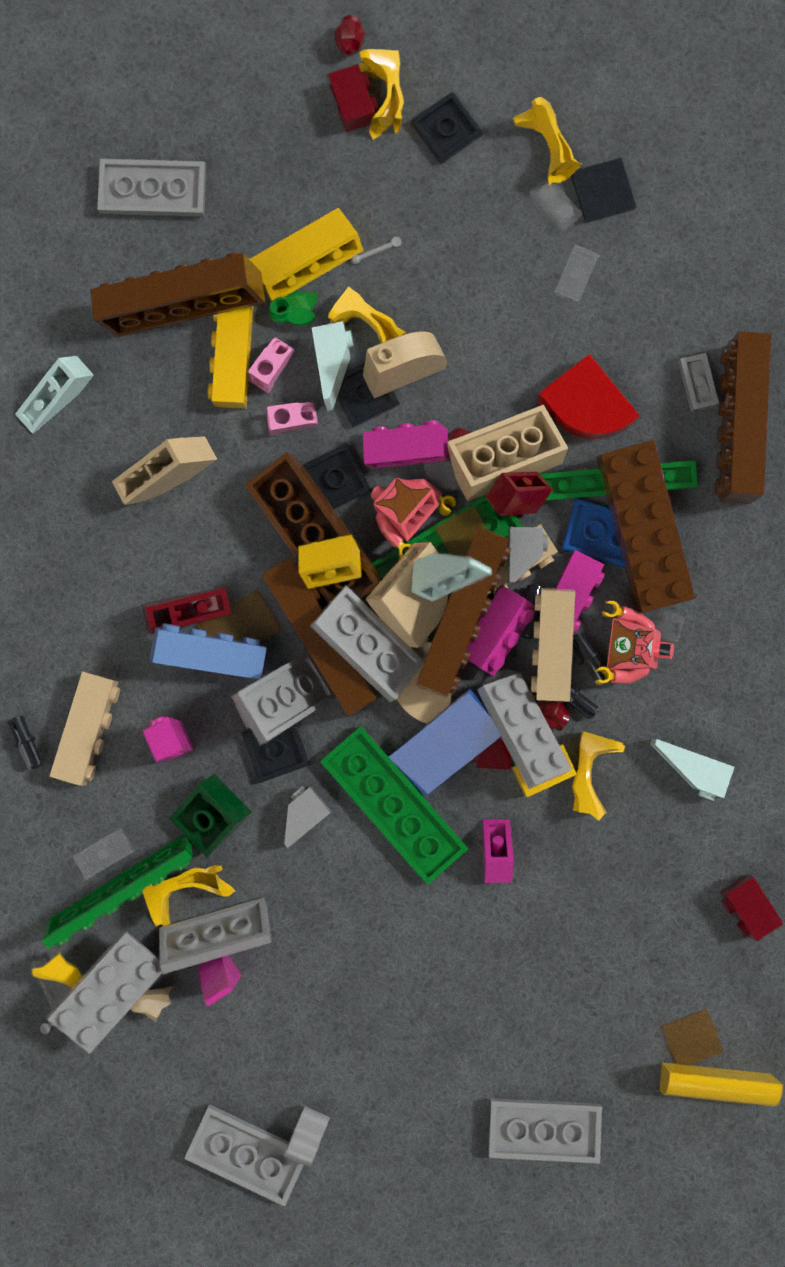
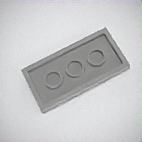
M100 159L97 210L100 214L204 217L206 164L201 161Z
M347 586L339 591L311 624V627L389 702L394 701L424 663Z
M309 652L304 653L231 696L260 745L336 698Z
M521 673L483 685L477 690L528 789L572 770Z
M264 897L160 927V967L163 974L271 943L268 909Z
M124 930L47 1015V1020L90 1054L163 973L160 967V959Z
M491 1098L488 1156L489 1158L600 1163L602 1106L597 1103Z
M210 1104L184 1158L282 1206L286 1205L303 1168V1164L284 1156L288 1141Z

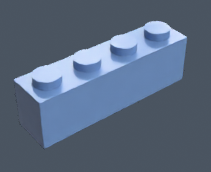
M163 624V628L155 627L150 653L152 663L261 679L267 647L259 644V639L244 637L243 641L233 640L234 635L219 632L217 637L206 635V630L190 628V632L179 631L180 626Z

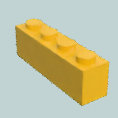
M253 306L213 315V320L217 321V330L212 331L211 337L212 347H215V357L210 358V373L214 374L213 383L208 385V399H212L215 407L247 408Z

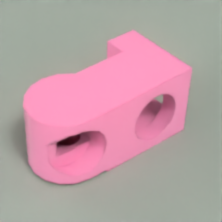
M274 338L249 369V382L269 394L274 386V382L293 356L294 349L278 338Z
M297 402L267 407L266 416L270 436L318 426L315 403Z

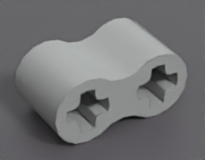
M304 1106L284 1156L310 1167L330 1117Z

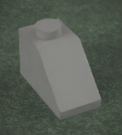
M509 528L508 547L512 549L508 557L507 585H513L543 556V552H547L548 535H543V528Z
M302 786L290 796L293 801L288 805L284 841L287 848L332 812L312 787L306 790Z

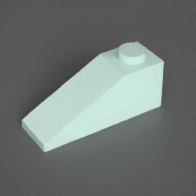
M343 321L312 327L323 399L327 411L334 408L351 358L349 347H354L351 331H345Z
M77 356L58 358L15 415L31 433H35L80 394L94 376L93 373Z
M431 553L414 562L411 592L433 602L490 575L491 569L470 558Z
M658 739L651 740L650 745L692 788L700 790L699 796L713 801L715 797H725L734 770L733 766Z

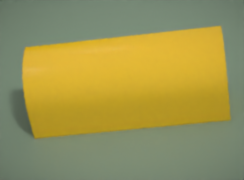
M338 207L250 258V261L261 272L263 289L271 301H273L275 298L287 296L364 250L357 231Z
M662 1062L659 1090L663 1095L775 1107L780 1101L783 1084L772 1074Z

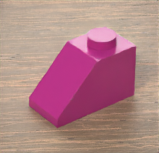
M483 819L485 883H512L514 859L510 819Z

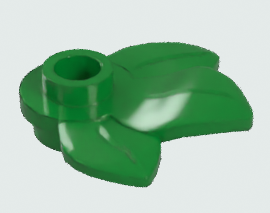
M295 290L285 297L275 298L269 307L270 318L276 323L289 322L295 326L312 323L316 319L312 309L317 303V292H297Z

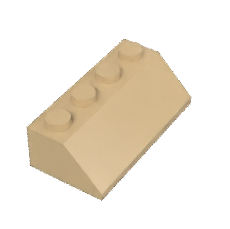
M544 405L447 442L456 481L467 501L488 494L501 473H540L563 464L568 451L566 443Z

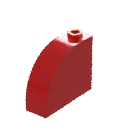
M590 354L542 390L537 397L539 401L537 403L538 407L544 405L549 415L560 427L581 438L604 439L623 432L640 417Z

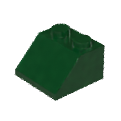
M213 774L195 787L171 815L169 820L207 858L246 820L252 811Z

